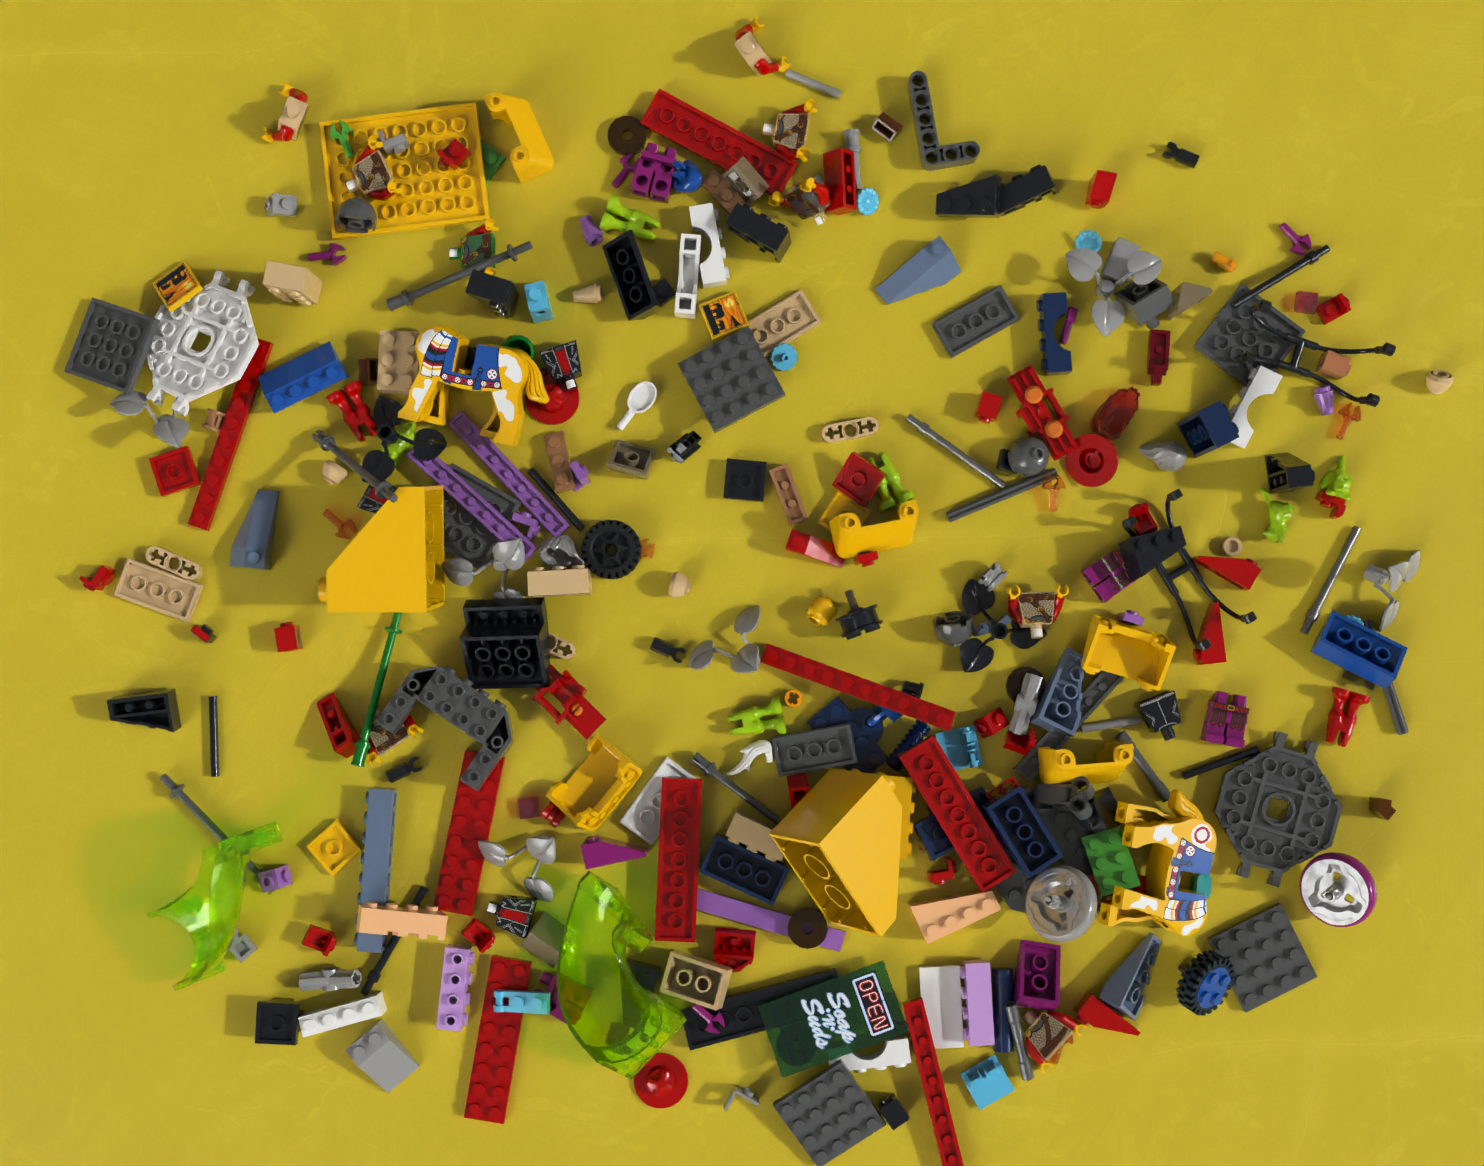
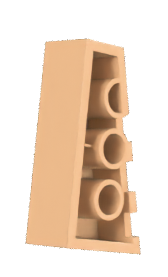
M991 889L984 893L980 890L908 903L927 944L1001 910Z
M369 901L365 902V905L359 904L356 930L359 933L388 935L389 931L392 932V935L406 937L409 933H412V936L427 939L429 935H434L437 937V940L445 941L448 916L441 910H438V906L426 905V908H418V905L406 904V907H398L396 903H386L385 906H377V902Z

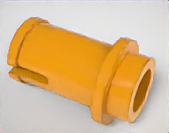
M1217 251L1210 260V263L1224 269L1225 273H1232L1237 265L1234 258L1231 260Z

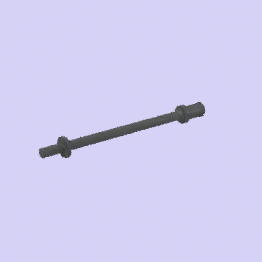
M530 241L514 248L511 244H508L507 251L412 292L402 291L401 294L387 299V306L390 311H394L404 305L410 306L414 299L471 275L473 269L481 271L509 258L515 262L518 260V254L532 249L533 246Z
M322 430L315 431L319 434L318 436L313 433V440L319 444L320 448L324 451H331L372 485L378 498H387L391 502L397 501L398 497L392 492L391 483L377 480L336 446L335 439L332 436L326 435Z
M698 752L691 759L690 763L704 772L703 775L713 776L774 824L778 825L782 819L719 772L714 762H709Z
M166 773L163 774L159 779L172 791L169 797H177L253 874V881L260 884L258 873L267 870L259 869L182 791L185 787L184 784L177 786ZM275 890L268 891V894H272Z

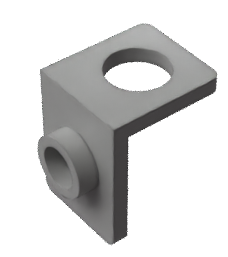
M735 1085L724 1104V1110H728L736 1094L757 1106L759 1105V1098L754 1096V1092L751 1089Z

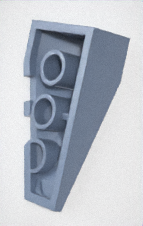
M938 236L880 284L875 291L889 305L937 286L945 285L961 273V269L950 248Z
M258 489L232 545L231 567L270 570L279 491Z
M1068 647L1065 648L1037 703L1035 713L1030 720L1031 723L1046 731L1071 737L1075 735L1082 711H1080L1083 696L1081 687L1082 680L1084 679V671L1081 667L1082 654Z
M1151 932L1111 975L1100 991L1099 999L1134 1021L1144 1003L1145 996L1142 995L1144 986L1150 982L1149 969L1155 965L1161 941L1155 934Z

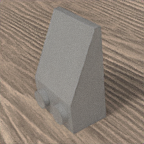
M383 1019L345 1050L357 1066L388 1093L420 1067Z

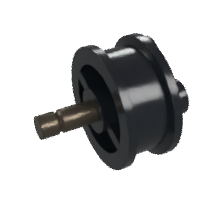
M852 589L845 591L851 611L847 615L835 619L836 622H840L843 631L841 637H846L849 640L862 635L861 631L863 630L869 633L880 629L879 624H882L883 620L878 618L875 610L878 607L877 604L866 608H859Z

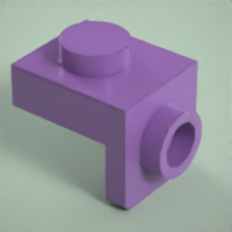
M574 461L569 465L573 470L577 488L572 491L576 492L591 481L587 477L590 473L585 465H580L577 461Z
M521 510L519 514L514 512L511 520L530 527L527 538L533 540L534 536L537 537L540 531L539 521L531 518L532 514Z
M1127 610L1126 612L1118 613L1116 620L1134 626H1142L1144 618L1138 616V612Z
M288 864L258 873L263 893L293 884Z

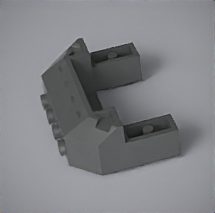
M439 665L410 671L375 722L389 732L396 734L417 703L421 702L483 745L460 778L461 781L479 791L514 742L510 714L505 710L506 705L497 699L495 702L488 698L490 694L481 688L477 691L471 687L473 683L465 677H462V679L456 677V671L447 665L445 668Z

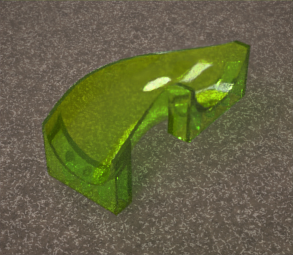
M276 821L204 848L199 874L193 885L174 901L160 909L147 913L148 918L167 917L178 921L189 931L194 942V958L191 968L184 978L173 986L174 990L185 988L226 971L222 959L232 945L240 918L251 853L283 841Z
M588 871L579 880L561 940L557 964L558 1000L568 1028L589 1055L598 1064L632 1079L687 1019L678 1006L647 990L638 983L628 966L626 947L640 954L654 938L618 888Z

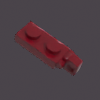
M1149 330L1147 374L1151 375L1152 386H1159L1162 383V376H1165L1168 370L1171 333L1168 330Z

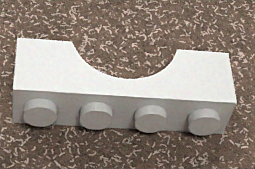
M712 203L690 206L689 213L693 231L706 236L712 246L709 257L700 264L703 289L727 285L726 278H730L728 266L724 267L723 259H726L725 248L720 247L719 240L723 239L721 227L717 228L716 221L719 220L717 208L713 209Z
M681 233L675 317L695 319L701 235Z
M1263 366L1252 368L1248 375L1250 380L1247 386H1243L1239 392L1238 397H1240L1237 405L1234 404L1229 412L1231 422H1234L1239 430V438L1230 443L1245 449L1254 432L1247 421V409L1256 397L1264 394H1274L1283 377L1282 375Z
M380 991L338 1006L323 1007L305 1012L298 1017L304 1038L382 1016L387 1011L383 993Z
M906 1034L886 1036L882 1048L871 1055L855 1053L846 1042L826 1045L829 1066L841 1059L848 1070H854L855 1073L865 1072L868 1068L884 1070L887 1068L886 1066L895 1065L898 1068L905 1067L907 1063H911L909 1042Z

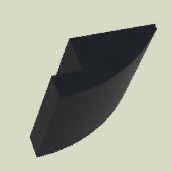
M545 597L466 600L463 606L466 626L460 636L468 679L473 683L471 687L474 689L549 687L550 644Z

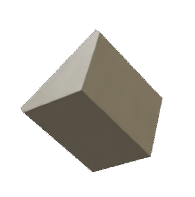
M744 156L721 175L748 205L757 200L769 188L766 181Z
M1187 282L1181 283L1173 290L1172 299L1174 305L1169 308L1168 320L1173 319L1201 302L1213 290Z
M617 439L607 467L610 470L648 480L655 450Z
M544 912L521 945L554 968L577 934L547 912Z

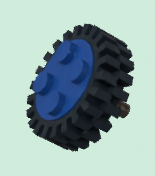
M1205 950L1202 954H1197V959L1192 958L1190 960L1191 966L1181 963L1178 967V970L1182 972L1181 976L1184 977L1178 981L1180 987H1177V992L1179 993L1177 994L1178 1001L1199 1016L1212 1013V1009L1216 1010L1218 1008L1217 1005H1221L1224 1002L1222 1000L1223 996H1228L1226 991L1231 990L1232 986L1229 983L1234 981L1232 976L1235 974V971L1232 970L1234 968L1231 964L1232 962L1212 950Z

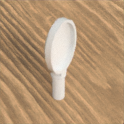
M644 381L637 384L631 390L627 400L629 410L616 425L618 429L623 431L635 413H643L654 404L657 397V389L653 383Z

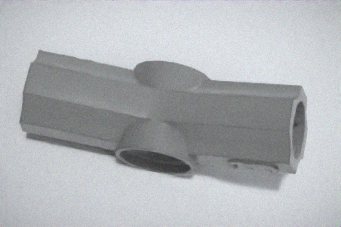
M1025 673L1020 693H1018L1014 704V713L1009 726V730L1014 734H1026L1031 716L1034 715L1036 710L1037 696L1043 677Z
M340 967L324 968L321 971L301 972L299 987L301 991L317 989L332 991L341 988L359 987L362 981V974L358 969H340Z

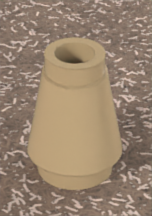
M592 284L574 290V301L583 303H599V301H603L602 286Z

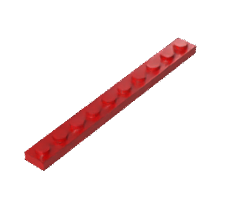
M258 338L259 346L241 379L236 383L188 525L207 531L210 529L260 385L258 377L263 375L273 347L271 342Z
M768 643L761 657V663L950 731L956 712Z
M920 997L902 1002L942 1166H964L923 999Z

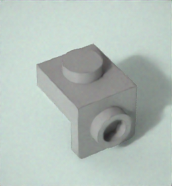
M382 130L378 131L379 138H377V142L383 143V147L380 149H384L388 155L403 153L410 147L404 133L387 139Z
M272 193L265 200V211H268V217H273L274 215L297 216V197Z

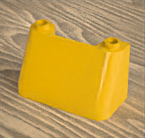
M499 92L483 96L493 120H502L506 126L513 124L521 142V145L514 148L510 154L511 162L520 182H526L549 172L554 166V160L528 101L524 98Z
M917 500L902 503L896 508V515L889 519V522L861 527L859 517L854 513L837 515L829 521L836 554L841 558H851L874 551L882 552L910 545L914 538L919 514Z
M1094 614L1088 631L1081 667L1088 674L1095 675L1096 672L1099 673L1102 670L1136 680L1144 690L1152 691L1154 689L1160 691L1177 646L1164 634Z
M598 733L588 742L587 750L590 752L589 756L566 783H554L546 794L577 826L590 832L595 831L601 826L642 775L640 767Z
M1116 741L1104 742V749L1101 752L1095 753L1096 763L1076 764L1075 756L1070 750L1038 747L1040 781L1042 784L1071 785L1076 777L1084 776L1091 784L1114 782L1132 761L1134 755L1133 744Z

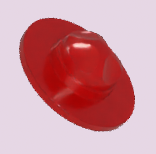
M547 372L542 378L549 396V402L543 404L531 401L526 395V404L529 412L539 422L547 425H558L568 421L575 414L579 405L578 389L566 391L564 382L555 384L550 373Z
M1094 433L1076 438L1075 441L1079 448L1068 453L1065 457L1066 468L1070 476L1077 483L1086 487H1098L1110 481L1117 471L1119 460L1117 450L1112 442L1106 437Z
M667 1053L649 1055L640 1062L634 1075V1088L638 1097L645 1104L654 1108H668L675 1105L682 1099L688 1086V1074L683 1063L675 1056Z

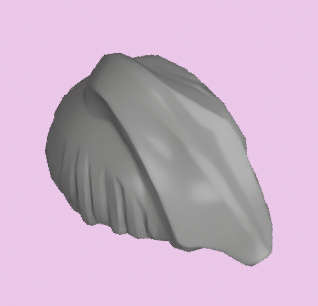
M1176 441L1151 442L1139 447V451L1147 458L1152 459L1155 465L1163 471H1177L1185 465L1187 452L1184 446Z
M568 535L550 537L540 545L539 556L551 568L554 566H567L572 563L577 565L585 564L578 555L577 545Z

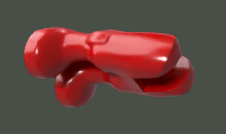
M359 380L351 382L343 388L353 402L355 411L351 409L343 390L334 391L326 396L330 404L337 405L341 409L344 422L348 424L352 433L360 442L366 440L360 428V425L365 423L367 430L372 436L377 435V429L370 414V408L363 402L360 394L362 385Z
M1333 686L1332 695L1334 703L1333 708H1331L1328 714L1325 741L1332 744L1339 730L1338 746L1345 747L1356 724V712L1359 706L1368 704L1371 697ZM1348 699L1347 708L1345 713L1343 714V707L1346 700Z

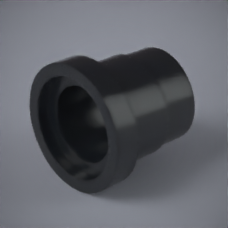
M905 681L902 692L920 699L924 683L920 682L918 684Z

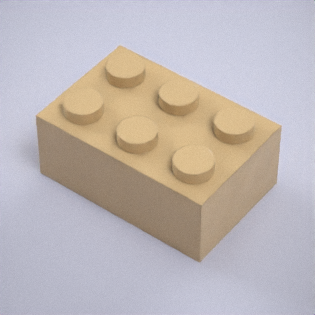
M267 260L262 284L268 288L269 292L274 293V296L279 297V300L291 303L292 300H295L304 306L318 305L322 281L305 267Z
M380 330L377 390L380 393L409 395V391L420 369L415 344L421 332Z
M585 565L572 566L573 569H567L564 566H554L549 571L544 567L532 568V571L527 572L528 596L536 598L592 595V572Z
M736 809L726 830L728 840L737 845L741 842L747 846L746 849L754 853H758V851L765 853V858L776 862L777 859L780 861L783 859L784 855L769 834L775 827Z
M678 950L671 951L659 992L713 1010H719L723 1007L733 968Z

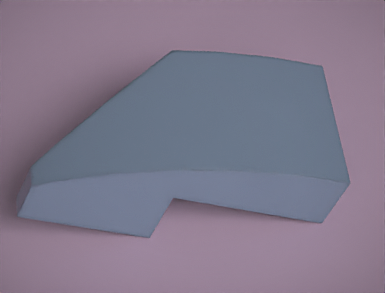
M1004 615L996 622L1007 625L1012 620L1008 615ZM983 621L973 630L972 634L974 636L988 634L990 625L987 621Z

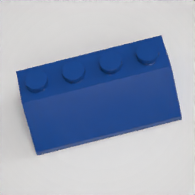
M329 341L258 378L264 396L272 411L278 413L349 376Z
M1332 610L1317 635L1310 652L1386 689L1396 679L1408 648Z

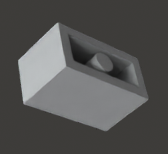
M1118 237L1114 241L1105 261L1100 278L1114 283L1130 273L1127 268V261L1132 254L1139 251L1140 246ZM1131 276L1117 286L1121 287L1125 282L1128 283Z

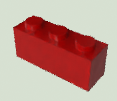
M838 148L823 153L824 186L829 189L830 204L825 205L826 212L842 215L857 210L854 151Z

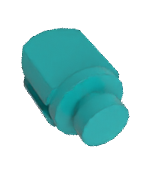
M1193 874L1190 890L1206 895V898H1209L1211 895L1212 878L1206 874Z

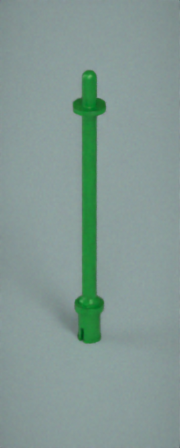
M394 612L390 627L384 628L389 633L360 739L354 744L356 748L351 765L364 767L367 751L371 748L368 740L396 634H402L403 632L398 629L402 616L401 612Z

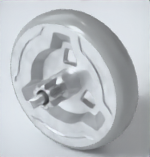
M1066 865L1049 867L1040 872L1029 886L1025 902L1026 914L1031 926L1042 937L1054 942L1075 940L1090 928L1097 912L1095 888L1090 879L1074 867ZM1072 889L1074 893L1069 899L1066 893ZM1062 913H1066V921H1062Z

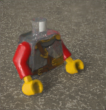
M819 174L807 180L802 179V182L792 186L782 197L779 191H775L768 198L770 206L776 207L780 203V205L795 211L802 220L813 216L817 225H821L828 220L823 210L831 204L829 189L824 186Z

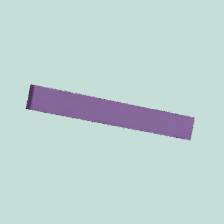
M463 410L459 411L447 423L553 537H559L570 526L488 437L480 435L481 430Z
M414 447L406 455L438 485H443V489L500 541L521 538L525 550L524 563L538 549L537 546L439 457L430 461L420 460L414 454Z
M698 888L697 910L789 937L787 926L791 915ZM807 922L802 925L804 933L812 932L813 925ZM827 926L826 938L818 946L840 952L846 932Z

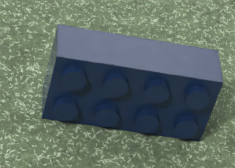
M1221 401L1177 423L1195 458L1239 438L1238 427L1234 422H1231L1228 416V408Z
M1015 784L982 805L983 810L1024 876L1030 878L1063 857V854L1021 786Z
M716 832L699 872L773 906L790 869L789 865L778 860L773 862L765 858L763 853H754L746 849L747 846L741 843L739 845L732 843L728 840V837Z

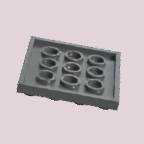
M1240 284L1193 348L1243 386H1247L1250 380L1248 375L1252 368L1263 366L1275 372L1278 367L1273 364L1255 361L1252 365L1243 362L1239 363L1234 361L1233 358L1249 351L1255 353L1256 357L1284 361L1296 344L1286 341L1284 338L1266 330L1250 316L1248 312L1249 307L1259 303L1262 300L1260 296L1253 297L1235 309L1231 307V301L1250 291L1244 284ZM1273 306L1268 313L1255 312L1261 320L1283 333L1302 337L1306 332Z
M92 297L64 372L131 394L134 391L160 320Z
M748 326L678 363L714 433L786 396Z
M452 463L450 468L511 523L513 513H517L522 502ZM443 489L444 551L457 558L469 561L474 568L479 569L490 560L493 554V547L500 540Z
M1280 903L1207 938L1213 951L1232 962L1231 964L1234 966L1232 970L1235 971V974L1232 976L1234 981L1229 984L1232 986L1231 988L1245 1013L1317 977Z
M841 1059L773 1102L776 1111L817 1166L825 1165L886 1125L884 1118Z

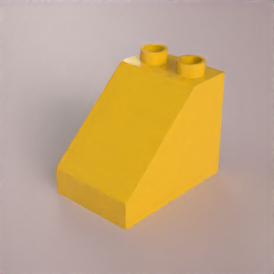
M443 485L398 487L394 492L398 497L397 501L391 502L387 500L326 570V577L319 579L318 597L321 602H327V612H429L445 605V573L441 568L442 562L445 561Z
M831 768L769 833L830 924L879 937L896 920L902 805L893 793L896 790V785L889 776L882 772L870 774L863 773L854 768L850 771Z

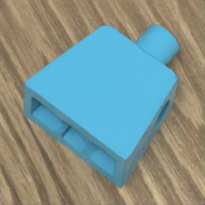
M539 281L525 284L524 290L534 323L554 319L546 283Z

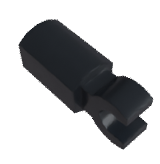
M1168 142L1166 147L1172 150V153L1165 151L1162 155L1166 159L1174 158L1175 161L1190 168L1195 167L1200 157L1183 148L1179 149L1173 142Z
M657 637L654 638L650 650L666 657L672 656L673 660L677 663H681L682 660L676 657V653L679 651L686 653L683 648L675 649L672 644Z
M419 757L411 758L408 764L404 762L387 770L386 775L389 781L393 783L409 776L411 771H421L423 766L415 768L413 765L414 761L418 760Z

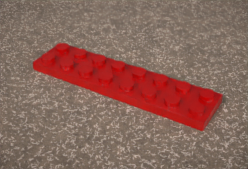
M658 89L640 122L645 128L725 171L744 156L769 185L765 192L773 195L775 191H779L782 194L798 165L797 162L787 159L779 152L661 89Z
M933 734L898 755L982 893L1017 872Z
M465 750L433 904V906H438V910L473 916L485 860L480 851L478 841H489L506 758H501L481 789L476 791L460 780L478 753L471 750Z
M662 777L655 941L695 942L702 779Z
M492 955L464 1118L499 1124L505 1123L523 1013L494 1012L493 1007L496 1004L494 990L527 991L532 961ZM504 997V1004H509V998Z

